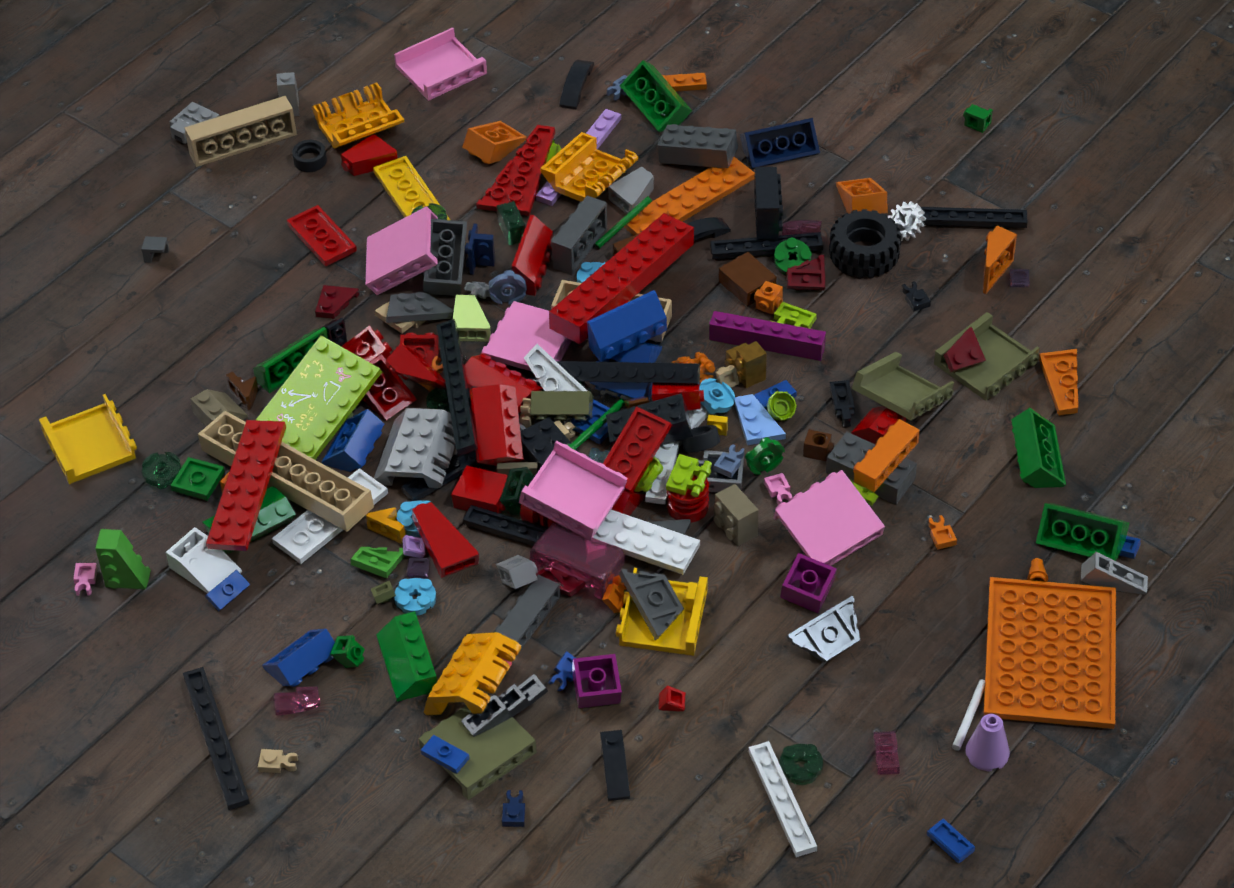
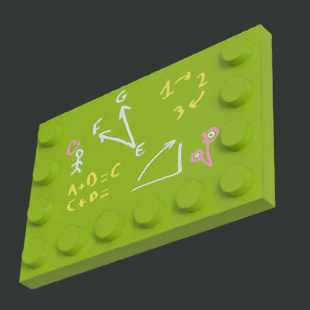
M320 336L256 420L284 421L286 430L282 442L316 460L382 371L379 367L329 339Z

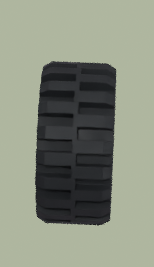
M854 210L850 214L842 215V218L839 217L832 225L829 255L834 265L843 273L847 272L848 275H856L858 278H873L875 275L881 276L884 272L887 273L897 264L900 257L901 232L892 218H888L886 214H880L875 210ZM860 241L872 242L876 245L861 246L855 243Z

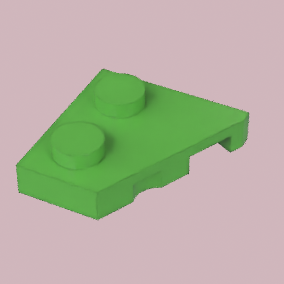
M360 547L351 558V565L387 578L406 555H404L403 548H399V552L387 551V547Z

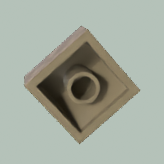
M206 389L191 398L193 413L205 426H208L224 411L241 420L248 417L224 392Z

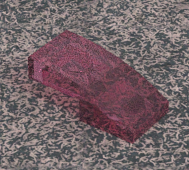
M795 220L783 223L782 235L821 232L822 221Z
M318 686L296 687V691L291 693H274L275 714H294L319 707Z
M895 731L874 732L877 774H900Z

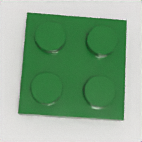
M188 457L172 482L171 490L208 501L224 475L225 469L220 465Z

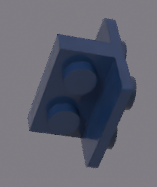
M473 224L472 230H469L468 233L469 243L465 245V254H468L466 267L469 268L470 275H474L476 265L495 266L494 236L478 234V224Z

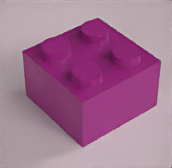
M798 553L782 585L780 598L819 613L835 580L837 568Z
M615 654L573 659L572 673L578 708L621 703L622 690Z

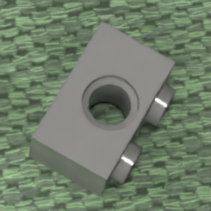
M520 555L496 564L502 583L514 589L538 580L536 576L538 570L535 563Z

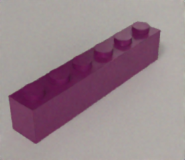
M718 311L713 312L709 324V340L738 346L743 343L749 345L757 341L765 351L821 361L825 350V331Z

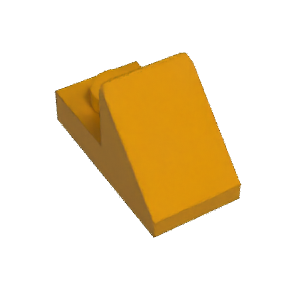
M396 507L370 512L366 515L368 529L402 544L405 528L404 525L397 521Z

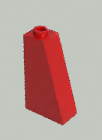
M432 502L419 504L412 509V520L441 578L479 564L478 551Z

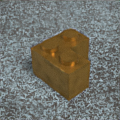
M757 341L749 345L743 343L726 351L725 365L726 367L730 365L735 366L739 383H742L745 388H749L766 380L767 353Z

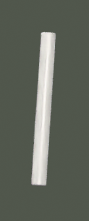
M983 679L978 682L952 745L954 750L959 751L980 703L985 690V680Z

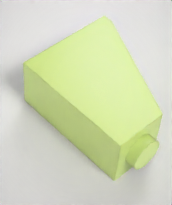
M456 295L453 319L457 323L459 340L489 342L491 336L490 325L475 295Z

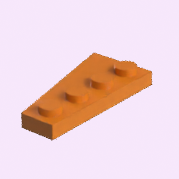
M1077 349L1039 353V362L1058 415L1078 413Z

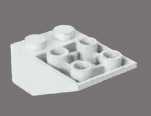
M194 527L166 551V556L170 569L208 593L236 569L239 573L242 570L223 550L207 549L206 541L208 536Z

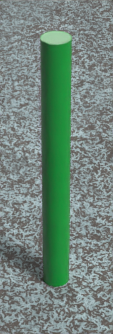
M647 196L594 243L595 246L600 249L652 202L651 198Z

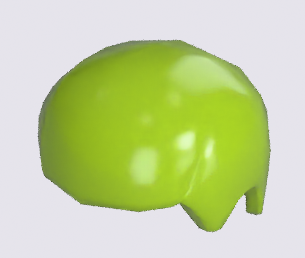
M776 391L768 399L767 410L769 415L775 420L785 421L795 414L797 405L795 399L788 392Z

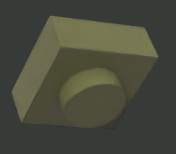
M390 580L371 588L377 604L388 602L392 597L396 596Z

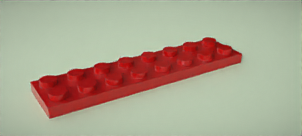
M246 421L206 541L207 549L247 551L286 430L284 421Z

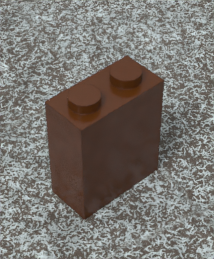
M749 252L738 256L733 261L719 268V282L747 307L756 302L754 300L755 292L757 289L760 290L765 281L774 284L777 281V276Z

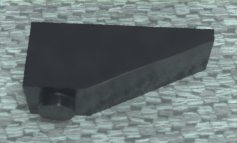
M622 730L600 732L608 801L630 799Z

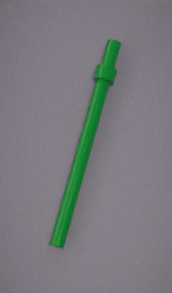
M617 401L579 437L567 445L576 451L579 446L607 422V414L617 412L625 406L624 401Z

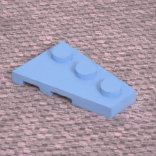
M753 394L735 397L734 405L747 445L759 444L765 437H769L771 440L786 439V433Z

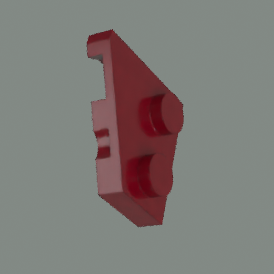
M969 327L943 355L950 372L986 361L972 327Z

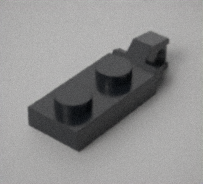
M849 380L829 382L836 417H841L843 427H850L851 416L855 414V405Z

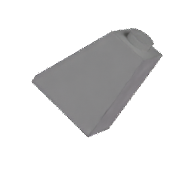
M295 73L277 74L279 97L286 96L293 108L294 116H300Z
M640 167L608 187L609 200L628 214L647 196L649 197L653 191L654 177L652 173Z

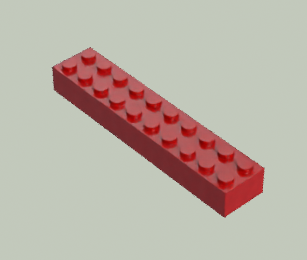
M663 213L549 311V329L581 344L588 338L587 321L629 302L694 245V227Z

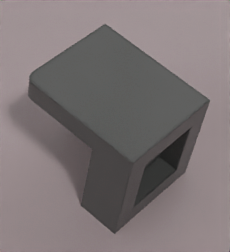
M145 236L142 246L145 263H152L154 252H169L167 237Z

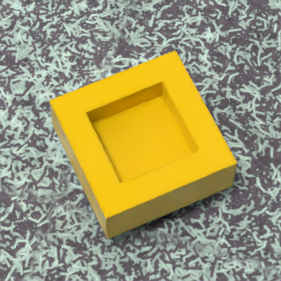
M708 415L707 425L716 426L719 435L727 436L728 417Z
M689 582L688 590L683 592L682 602H686V611L692 612L698 583Z

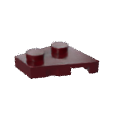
M819 255L818 258L811 261L807 260L799 266L795 265L788 268L786 272L787 289L824 291V255Z
M323 285L315 310L316 317L335 319L340 314V311L349 305V301L353 297L357 298L359 296V288Z
M562 555L536 573V576L540 575L560 584V593L570 597L587 585L586 580Z

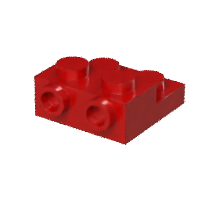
M370 325L341 346L368 362L381 354L387 359L392 351V348L386 341L384 343L381 341L384 337L379 330L374 331Z
M406 333L405 335H400V343L418 352L431 366L433 359L436 356L439 357L440 345L438 335L434 333H425L424 335Z

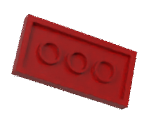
M319 205L287 219L289 228L325 267L357 251L356 245Z
M637 406L603 462L606 467L628 478L624 490L633 493L672 427L671 422Z

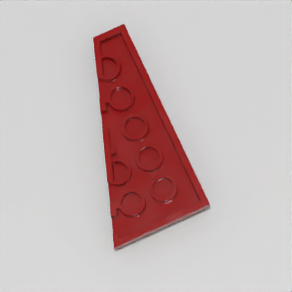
M543 125L535 127L526 139L523 147L517 150L513 160L507 163L496 177L492 187L486 190L482 200L479 199L476 203L478 209L530 216L542 177L540 168L546 164L555 135V127Z

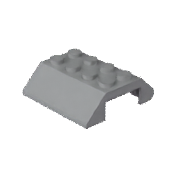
M406 408L394 420L374 479L382 485L392 486L395 476L424 478L429 488H441L446 475L445 470L441 468H448L455 449L451 414L440 409Z

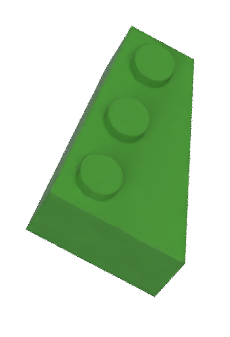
M101 529L95 549L105 587L146 589L151 570L141 562L142 557L139 554H135L132 550L133 545L121 530Z

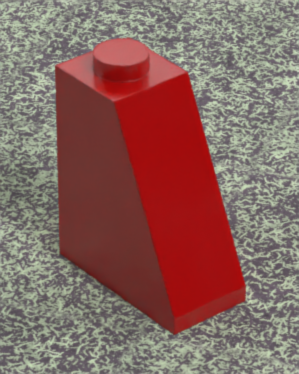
M372 134L342 153L341 165L346 172L351 173L353 176L373 172V167L398 159L397 150L375 134Z
M652 383V401L682 393L688 410L701 409V402H704V390H700L699 384Z

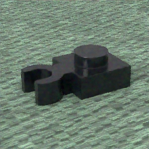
M912 281V288H908L906 284H903V293L906 295L905 300L913 312L931 306V300L923 289L917 290V283L915 281Z

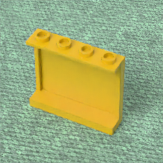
M106 394L103 395L104 404L50 424L47 417L39 419L42 432L69 484L136 459L134 450H137L135 441L134 439H129L130 433L127 426H122L123 420L120 413H115L116 407L112 400L109 401Z
M634 568L633 573L637 574V568ZM699 577L692 612L686 611V602H682L683 592L688 590L689 583L668 580L684 609L657 640L651 634L631 595L625 591L623 603L626 605L620 611V620L622 622L621 625L617 624L616 628L619 646L694 656L708 592V577Z

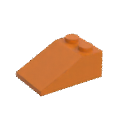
M502 121L468 128L463 148L469 154L482 159V162L492 164L501 161L522 144L527 137Z
M872 178L836 182V187L848 214L854 210L862 211V209H867V211L875 210L880 214L888 213L887 191Z
M999 226L990 231L986 237L984 294L988 293L1014 261L1017 234Z

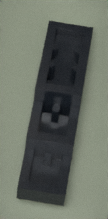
M533 674L518 687L514 683L501 695H492L482 713L472 714L471 712L461 721L473 737L518 714L546 694L548 690L537 676Z

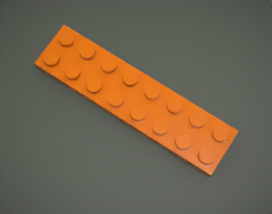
M733 157L729 168L710 167L655 199L625 225L624 228L632 235H637L663 213L683 222L754 180L755 172L736 157Z

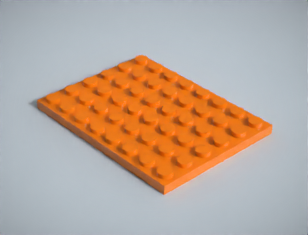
M990 577L983 716L995 714L1001 719L1114 729L1116 588Z

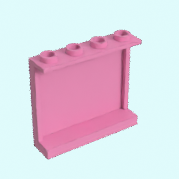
M450 28L394 54L396 68L428 101L487 74L486 60L483 57L476 59L455 38L454 28Z
M427 206L367 237L365 285L376 295L437 265V258L430 252L431 219H438V217Z
M513 301L510 308L506 309L504 318L498 322L497 330L491 334L489 343L483 347L481 354L489 355L491 360L532 371L524 357L536 344L545 350L555 361H561L572 340L549 329L548 310Z
M556 441L553 451L529 486L525 485L521 491L519 503L591 541L624 491L628 478L606 467L604 464L594 461L585 454L573 450L568 445Z
M843 470L838 473L833 472L829 474L823 482H816L811 485L808 491L797 493L791 501L787 503L782 502L776 507L774 519H780L806 556L829 566L834 565L883 535L885 528L884 524Z

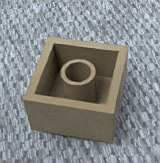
M734 484L716 493L714 522L725 531L727 538L739 546L758 536L759 510L739 487Z

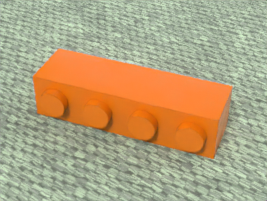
M900 419L894 425H891L884 437L878 439L875 447L872 450L869 449L861 462H857L854 466V482L875 492L918 444L920 429Z

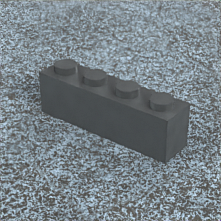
M540 575L537 576L538 580L528 584L526 592L523 596L520 595L514 608L507 612L505 620L494 631L518 642L521 645V650L560 598V584Z

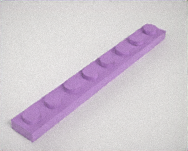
M605 109L586 134L596 137L597 149L620 122L621 114ZM547 181L537 193L536 201L553 206L561 194L556 192Z

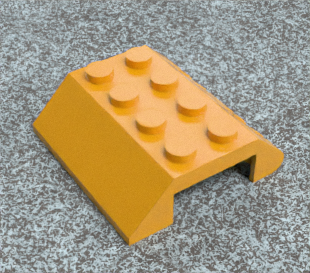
M378 83L364 87L366 102H363L359 90H354V94L349 92L331 99L335 110L333 114H331L326 101L312 106L319 128L334 149L405 122L397 109L391 111L384 102L382 88Z
M581 132L544 164L540 171L556 192L581 202L586 196L597 198L638 160V156L636 153L626 149L625 157L620 159L597 150L596 137Z
M498 632L467 634L427 697L424 709L425 715H441L449 702H464L472 714L482 713L491 698L483 691L491 694L495 693L506 671L510 668V665L504 660L514 661L515 656L521 650V645Z

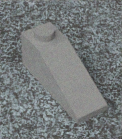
M1095 552L1082 563L1081 581L1092 586L1114 587L1116 591L1145 595L1147 593L1148 576L1098 552Z

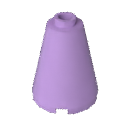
M987 714L982 717L966 745V756L969 758L971 765L977 769L992 771L994 768H1002L1008 762L1010 750L1002 719L995 714Z

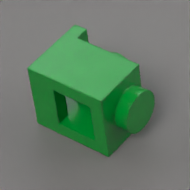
M972 104L964 111V126L983 133L992 122L993 109L986 110Z
M353 635L337 636L330 655L345 668L358 667L364 661L363 652L365 649L355 641Z

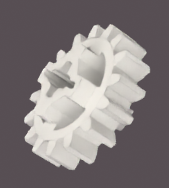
M911 201L909 204L903 202L901 207L897 204V209H891L893 214L889 215L888 218H892L900 228L901 241L903 238L909 241L910 236L915 238L916 232L921 233L919 228L925 226L922 221L926 220L924 217L925 212L918 204H914Z

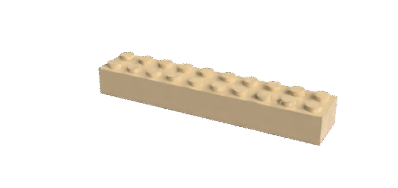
M224 411L198 433L202 451L232 466L246 422ZM281 442L267 486L268 488L274 486L289 500L346 532L374 508L371 490Z

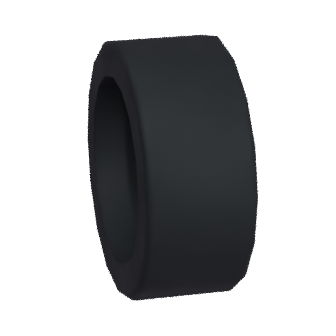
M303 140L297 143L292 150L294 166L300 171L315 172L323 168L327 162L325 146L317 140ZM306 153L319 154L317 157L312 159L301 158V156Z
M714 425L693 428V437L681 440L684 451L688 453L707 450L720 443L718 430Z

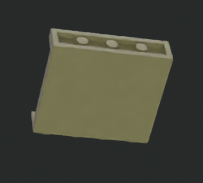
M988 312L937 349L934 364L986 401L992 396H996L1005 386H1009L1016 377L1022 376L1029 367L1036 365L1039 360L1040 349L1037 346L1030 351L992 325L993 316ZM969 327H972L986 361L950 372L943 355Z
M894 352L857 371L852 386L853 390L912 420L930 411L935 406H939L942 402L949 400L953 395L952 388L954 382L951 381L939 387L899 366L902 355Z
M467 706L460 708L454 715L442 720L438 726L425 732L419 738L420 751L429 739L435 735L468 753L470 759L457 774L445 767L443 768L462 787L463 796L470 800L537 753L536 740L513 717L473 737L461 721L471 711Z

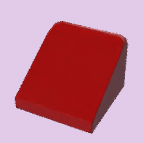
M667 685L659 693L658 709L662 711H684L686 692Z

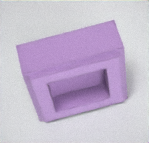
M404 535L402 539L404 555L423 559L425 556V546L422 538Z

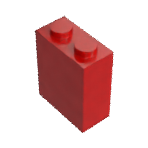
M466 466L451 494L453 507L468 511L470 506L473 505L501 514L506 508L509 496L513 495L514 485L510 475Z

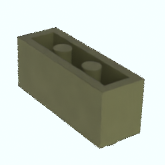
M531 391L530 415L536 418V421H542L548 417L555 418L556 421H567V418H575V421H586L587 418H592L593 395L590 391Z

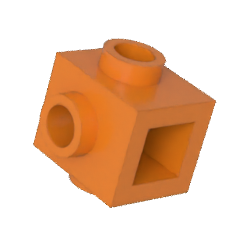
M765 281L760 290L757 289L754 295L756 309L773 314L783 302V287Z

